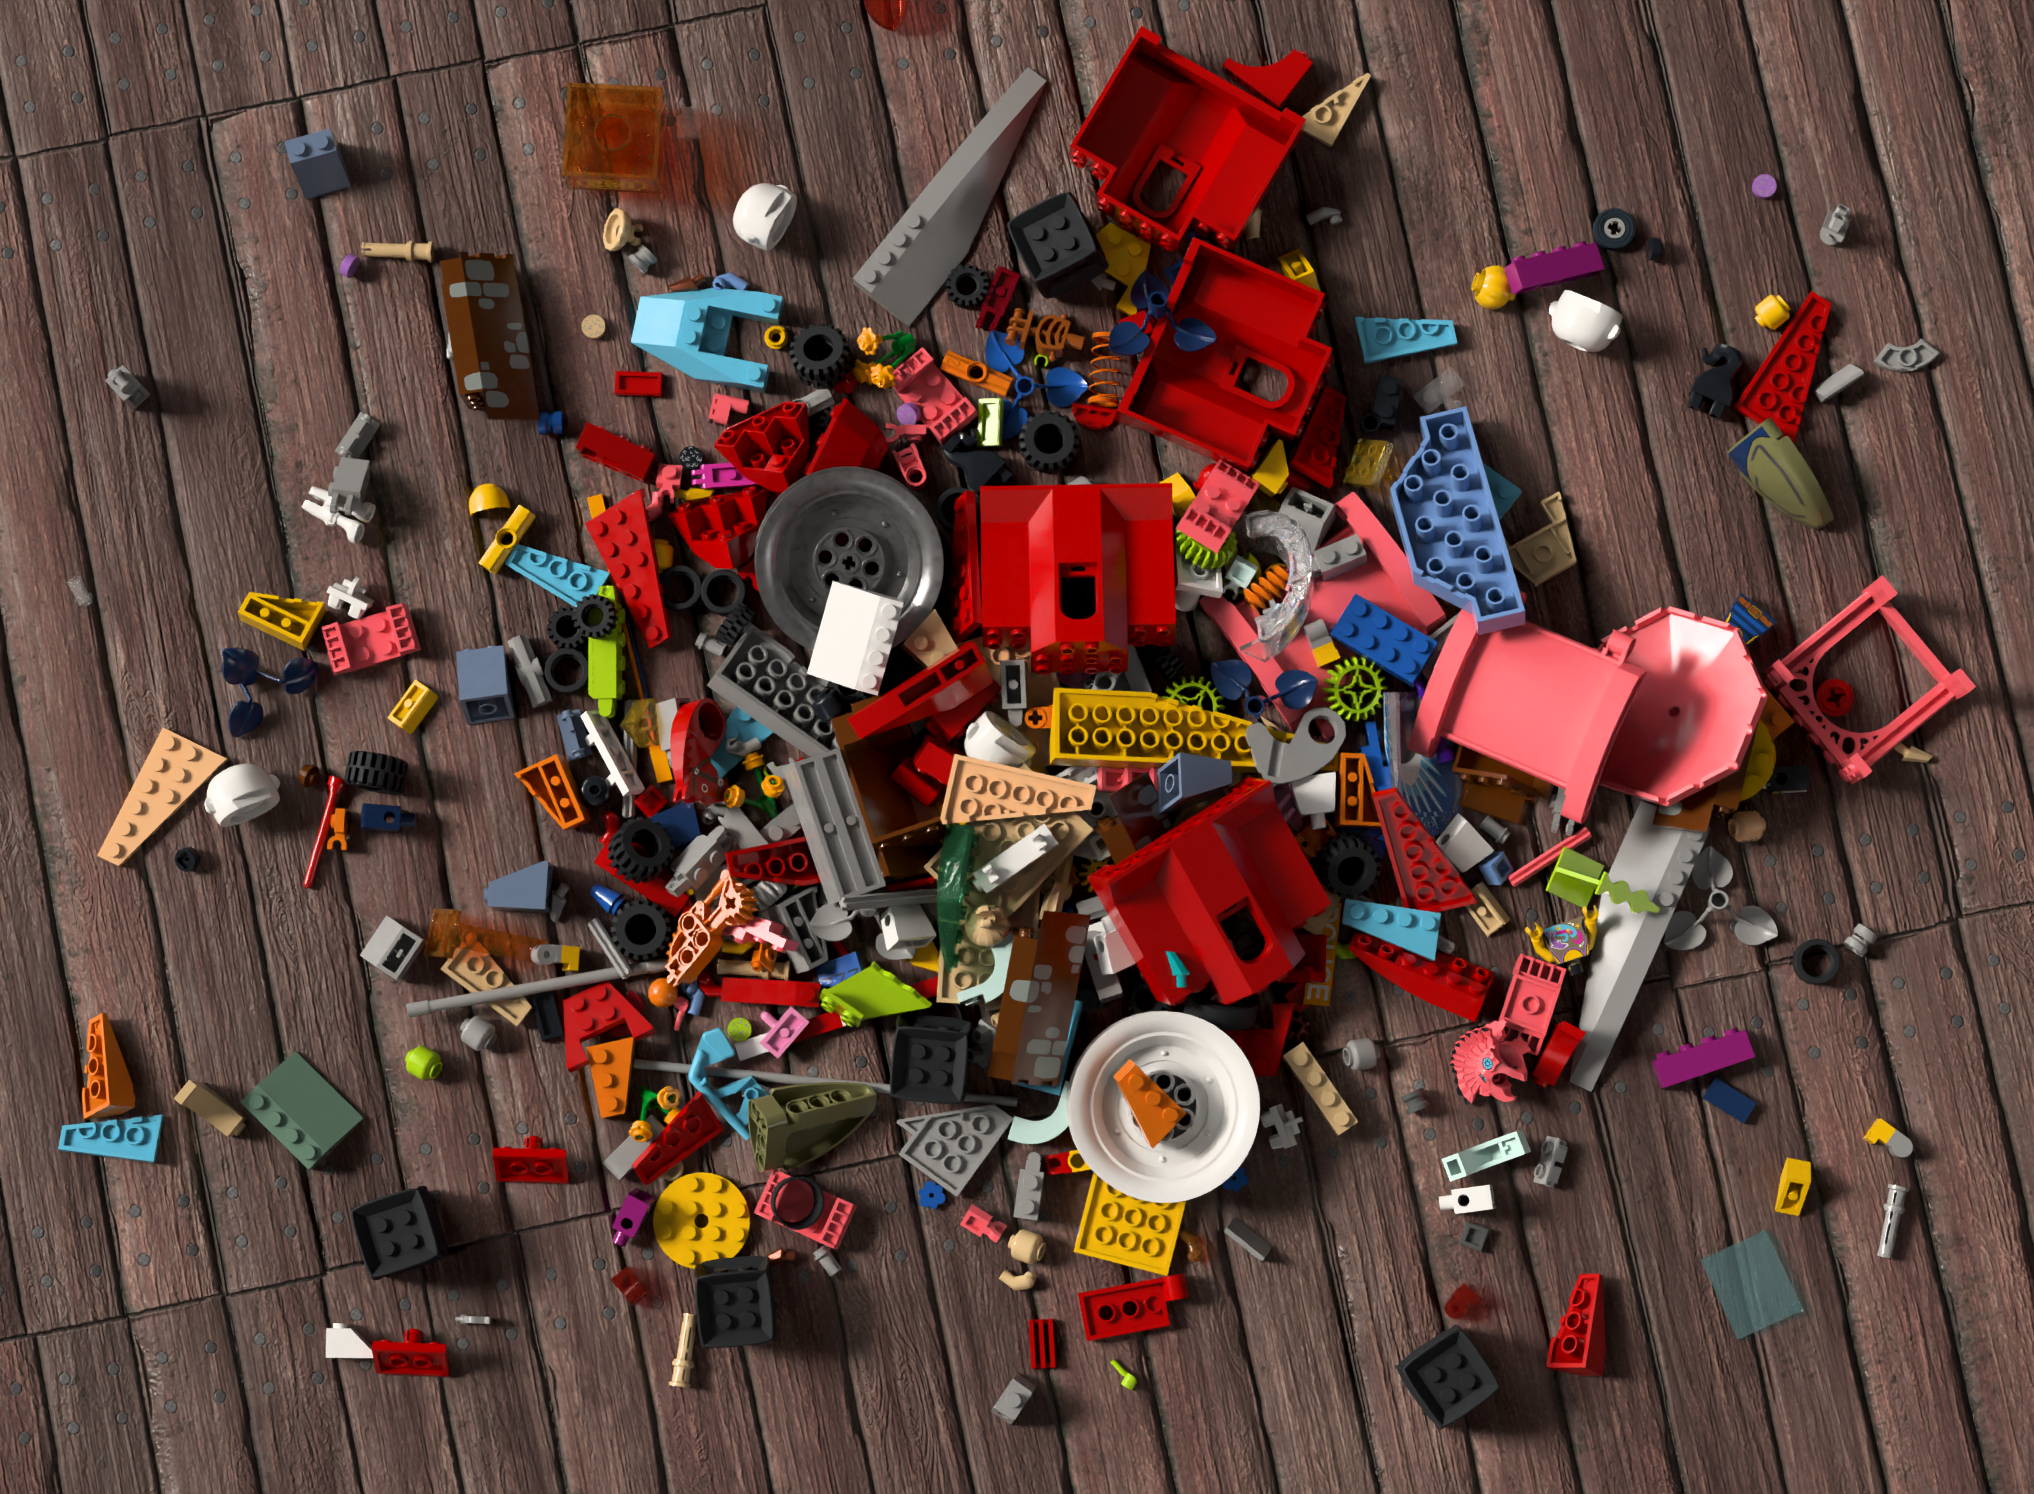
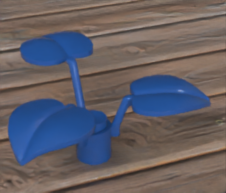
M992 330L987 338L985 348L989 366L1000 373H1004L1010 367L1018 379L1015 383L1018 395L1014 403L1012 404L1009 400L1004 399L1002 440L1012 438L1020 433L1023 424L1027 423L1026 410L1017 407L1021 397L1030 395L1034 388L1047 389L1046 396L1048 400L1058 407L1071 405L1088 389L1087 383L1078 373L1064 367H1057L1048 371L1046 375L1047 384H1034L1031 378L1027 376L1021 377L1014 367L1024 357V350L1020 349V340L1017 338L1016 345L1009 346L1004 342L1008 334Z

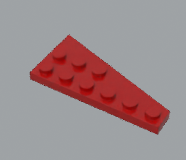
M1813 291L1809 293L1733 407V409L1758 425L1771 417L1784 434L1782 437L1788 436L1793 444L1796 440L1804 403L1806 402L1815 368L1814 365L1831 307L1830 302Z
M639 489L586 522L585 525L648 647L651 649L670 639L672 632L668 611L664 607L662 596L664 590L658 575V571H660L654 537L650 533L649 511L646 510L644 497H646L645 490Z
M968 490L956 499L954 505L955 521L951 571L948 580L949 595L946 629L955 644L961 643L982 624L975 491Z
M1393 787L1373 792L1374 804L1404 908L1441 912L1478 903L1475 894L1398 789Z

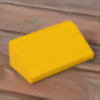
M414 680L387 718L407 733L412 734L434 705L438 695L417 680Z

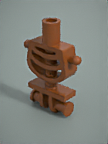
M1014 309V316L1010 318V326L1006 330L1008 336L1004 342L1007 345L1015 346L1017 343L1016 339L1020 338V349L1024 350L1028 336H1035L1037 352L1043 356H1049V361L1054 362L1056 357H1062L1065 347L1082 351L1085 337L1069 333L1070 321H1068L1067 314H1062L1061 318L1055 315H1047L1036 328L1032 326L1034 319L1033 310L1029 311L1026 320L1023 319L1026 314L1023 309ZM1041 338L1046 340L1045 344L1041 342Z

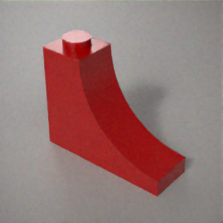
M1293 49L1284 59L1274 64L1260 67L1243 65L1228 57L1222 65V72L1261 101L1280 110L1309 73L1313 62L1310 61V56L1305 52H1298Z
M1565 1021L1555 1024L1530 1074L1531 1077L1535 1078L1533 1082L1543 1088L1554 1086L1576 1046L1582 1041L1586 1032Z

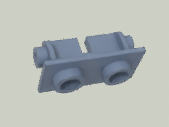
M570 709L563 711V714L556 715L569 761L592 755L591 748L585 741L587 734L583 720L580 717V709L573 711Z

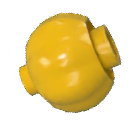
M1498 265L1489 266L1483 269L1481 273H1476L1471 290L1475 291V299L1480 306L1495 310L1503 307L1509 300H1514L1516 294H1512L1504 267Z

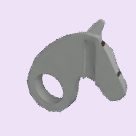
M1327 707L1313 708L1303 715L1289 744L1276 740L1262 723L1251 724L1247 728L1245 736L1257 771L1263 779L1270 780L1273 787L1278 784L1295 782L1306 778L1327 765L1342 745L1346 736L1345 723L1337 712ZM1315 719L1328 721L1335 731L1333 741L1328 744L1315 742L1308 732L1309 723Z

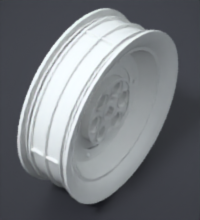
M1151 1011L1139 1013L1115 1022L1104 1029L1091 1041L1079 1057L1071 1075L1067 1091L1066 1105L1069 1129L1076 1148L1084 1161L1094 1173L1116 1190L1128 1196L1149 1202L1172 1203L1186 1201L1206 1194L1221 1185L1232 1176L1248 1155L1259 1124L1260 1097L1258 1085L1249 1061L1242 1050L1226 1033L1215 1025L1201 1018L1180 1012ZM1129 1059L1156 1084L1159 1076H1168L1169 1085L1162 1090L1190 1116V1121L1187 1125L1181 1126L1177 1123L1153 1149L1146 1142L1113 1077ZM1183 1087L1188 1088L1190 1091V1097L1187 1101H1180L1177 1096L1179 1089Z

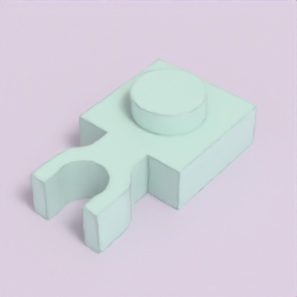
M1238 555L1225 578L1231 581L1225 584L1223 593L1228 588H1232L1235 592L1232 599L1235 600L1240 591V586L1244 589L1247 588L1258 566Z

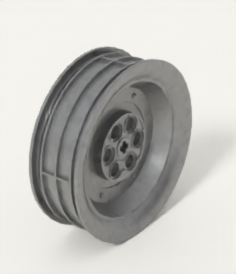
M854 466L832 467L811 473L789 486L772 504L764 517L756 540V580L759 593L768 613L785 634L812 651L814 650L831 585L825 582L828 574L835 573L839 577L838 582L849 585L851 580L859 579L862 582V589L903 600L904 604L891 648L909 638L928 617L938 598L942 584L943 550L936 526L921 501L902 483L884 473L868 468ZM837 534H847L849 537L848 542L844 545L837 544L835 542ZM865 538L872 542L871 548L867 551H863L858 547L860 540ZM828 550L832 553V558L829 562L819 560L818 555L821 551ZM847 556H852V561L855 562L854 565L850 564V568H846L845 563L842 562L843 559H847ZM871 561L879 565L877 572L873 574L865 570L866 564Z

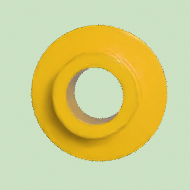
M772 326L765 332V343L771 349H781L788 342V334L783 327ZM773 335H780V341L774 342L772 340Z

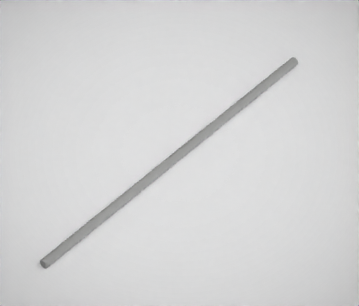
M635 1059L634 1068L689 1074L691 1064L643 1059ZM712 1066L704 1067L707 1076L743 1079L752 1075L756 1081L795 1085L821 1082L861 1083L872 1087L875 1093L890 1094V1084ZM966 1092L964 1102L1017 1107L1018 1097Z

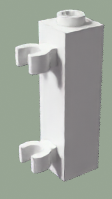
M1043 824L973 873L975 879L972 882L980 893L985 891L988 895L1059 844L1047 826Z

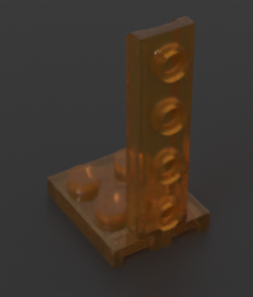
M433 909L424 956L453 959L456 947L534 963L531 959L532 949L537 945L548 944L549 941L460 923L462 911Z

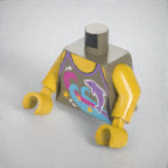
M1593 905L1594 911L1592 913H1587L1586 906L1582 908L1585 920L1581 916L1544 929L1535 922L1536 929L1533 932L1526 927L1525 931L1531 937L1535 952L1545 961L1554 963L1556 966L1566 963L1570 976L1584 972L1579 958L1590 955L1589 951L1594 947L1597 935V918L1599 916L1597 907Z

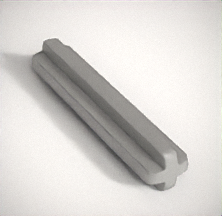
M594 918L588 923V927L620 977L627 979L632 976V969L617 949L598 918Z

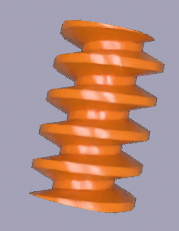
M1278 565L1273 566L1274 573L1270 571L1265 573L1267 580L1259 577V585L1252 583L1250 585L1252 591L1247 588L1243 590L1247 603L1259 616L1258 608L1261 607L1266 610L1265 602L1272 600L1274 595L1282 599L1281 590L1287 593L1290 592L1288 584L1297 587L1291 575Z

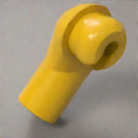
M723 940L721 952L744 955L755 943L746 941L745 945Z

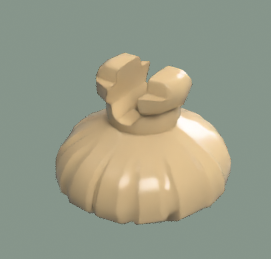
M621 208L614 209L604 226L603 242L605 248L614 252L620 250L627 242H630L633 246L640 245L641 239L635 237L634 232H642L643 226L641 224L631 225L628 212Z
M982 904L972 909L966 917V935L970 938V941L974 944L977 943L978 946H995L1003 942V939L1009 934V916L1003 908L997 905Z

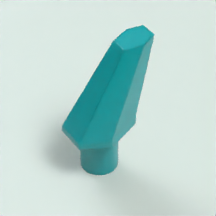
M1166 951L1172 974L1176 975L1177 987H1187L1186 975H1189L1190 972L1175 952Z

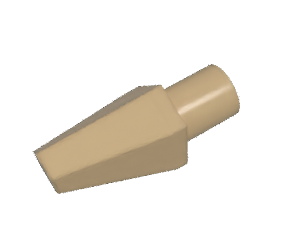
M1901 742L1894 748V750L1903 755L1902 761L1927 763L1933 757L1914 746L1908 748Z

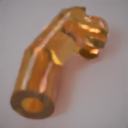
M1181 1227L1177 1239L1188 1245V1259L1192 1262H1197L1203 1257L1204 1253L1201 1239Z

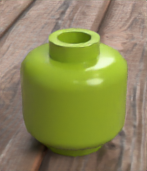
M418 1046L415 1049H411L405 1057L408 1073L422 1081L436 1078L442 1069L440 1055L426 1046Z

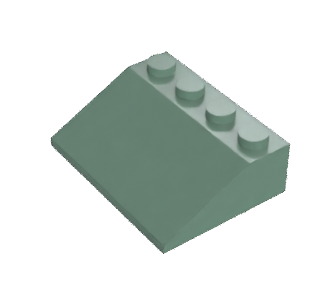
M296 1051L257 1084L240 1102L308 1170H314L364 1119Z

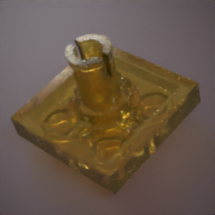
M1359 439L1354 447V453L1346 469L1343 483L1353 487L1378 489L1381 479L1386 482L1390 481L1393 476L1387 472L1394 474V468L1387 466L1394 444L1388 441Z

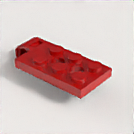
M1185 1273L1078 1293L1086 1341L1170 1326L1166 1301L1189 1297ZM1133 1301L1136 1304L1137 1311L1135 1314L1126 1315L1123 1312L1125 1302ZM1105 1305L1110 1306L1113 1310V1316L1108 1320H1103L1099 1316L1100 1308Z

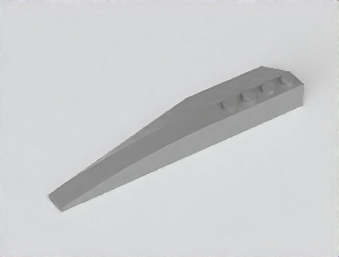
M1029 67L975 127L853 277V284L908 327L911 326L944 285L948 275L951 274V270L953 268L956 269L968 255L973 240L979 231L989 205L996 194L1011 157L1018 146L1022 133L1047 82Z
M1643 801L1639 803L1608 875L1611 883L1620 880L1626 881L1632 893L1640 889L1646 891L1649 901L1658 906L1660 910L1659 913L1645 910L1636 914L1631 912L1628 902L1615 904L1611 901L1610 895L1601 894L1598 909L1599 916L1597 918V935L1590 955L1579 1029L1586 1033L1582 1041L1575 1048L1569 1078L1570 1083L1590 1092L1594 1088L1634 1002L1710 830L1708 827L1707 832L1704 833L1653 825L1657 806Z

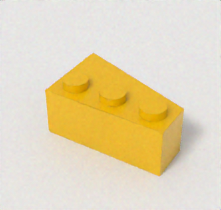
M249 592L238 611V615L242 622L305 651L327 610L325 603L320 601H302V599L297 598L288 599L275 595Z

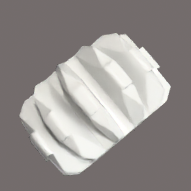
M756 882L750 887L755 892L753 897L759 900L754 904V907L758 911L765 910L786 893L787 886L775 882Z

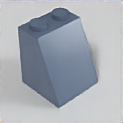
M330 128L284 141L290 164L305 199L351 187L339 142Z
M492 645L487 648L466 649L456 652L459 698L467 725L514 719L515 714L508 660L504 645Z
M1182 752L1178 753L1157 770L1159 814L1165 815L1211 800L1232 784L1234 774L1231 768V761Z
M542 861L489 882V887L484 889V902H487V906L492 910L550 913L553 865L549 861Z

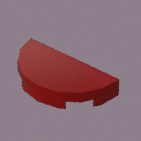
M1072 403V414L1076 422L1085 429L1091 431L1103 430L1109 427L1116 419L1117 409Z

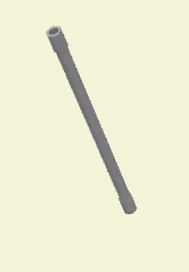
M666 956L629 964L633 971L632 976L668 971L665 966L668 964L669 957ZM615 967L431 1001L413 1002L406 1004L408 1018L428 1015L432 1012L619 979L621 977Z

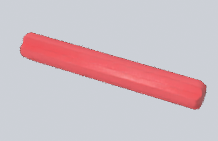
M1583 827L1508 876L1510 884L1516 887L1558 860L1563 846L1573 850L1592 837L1590 831Z

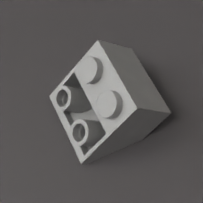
M1292 486L1280 507L1271 538L1314 556L1313 551L1318 550L1336 519L1335 505Z
M386 915L360 956L400 982L427 941Z

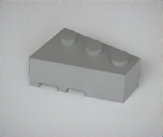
M816 885L803 889L766 908L771 921L785 925L781 935L799 943L796 952L786 950L796 974L811 970L828 961L825 940L814 935L808 928V923L820 909L817 906L815 893L818 892Z

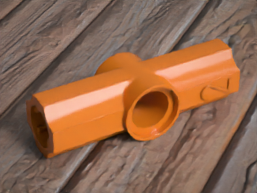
M949 350L945 354L940 370L965 380L972 386H979L1004 398L1008 394L1013 381L1012 377L988 368L981 362H974ZM974 369H980L983 372V376L979 379H974L970 376V373Z

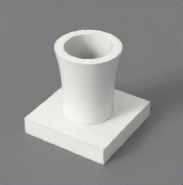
M1175 547V608L1181 611L1194 610L1200 595L1220 598L1223 594L1221 567L1209 570L1207 566L1203 569L1198 564L1193 566V562L1190 560L1185 561V556L1178 554L1179 548Z

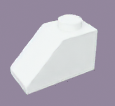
M333 1323V1328H326V1358H373L372 1346L355 1328H348V1323Z

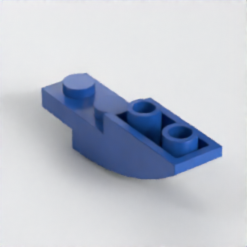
M1375 721L1365 722L1363 730L1366 746L1360 747L1358 753L1365 754L1374 781L1375 792L1391 788L1388 767H1383L1386 764V756L1384 750L1380 751L1379 742L1382 741L1380 727L1376 728Z

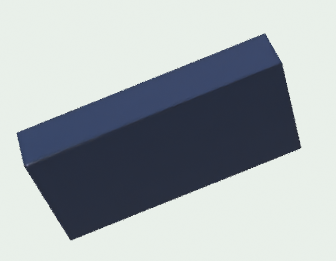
M1717 1078L1712 1080L1702 1099L1742 1124L1746 1122L1756 1105V1102Z

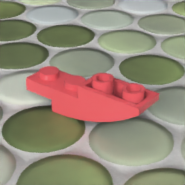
M753 916L754 919L747 920V923L744 925H727L721 934L724 936L730 934L733 936L731 940L745 945L746 941L755 944L756 941L763 944L770 942L773 944L772 949L785 953L786 950L796 952L799 945L798 942L781 935L785 925Z

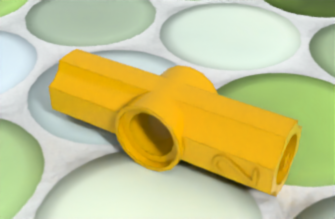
M518 505L504 527L497 532L495 540L483 555L479 564L496 575L512 553L516 544H519V541L536 516L526 508ZM507 534L512 535L513 542L510 545H503L502 538Z

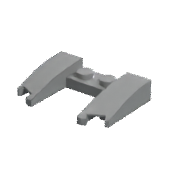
M792 757L789 758L790 764L795 762ZM769 762L767 767L775 776H779L784 780L785 789L791 795L782 768L790 764L775 767L774 762ZM794 802L760 830L757 829L740 807L732 806V808H728L724 818L718 816V820L726 827L728 833L741 849L785 841L802 827Z

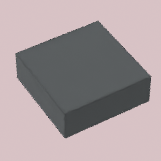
M1466 1221L1458 1244L1482 1252L1490 1229Z

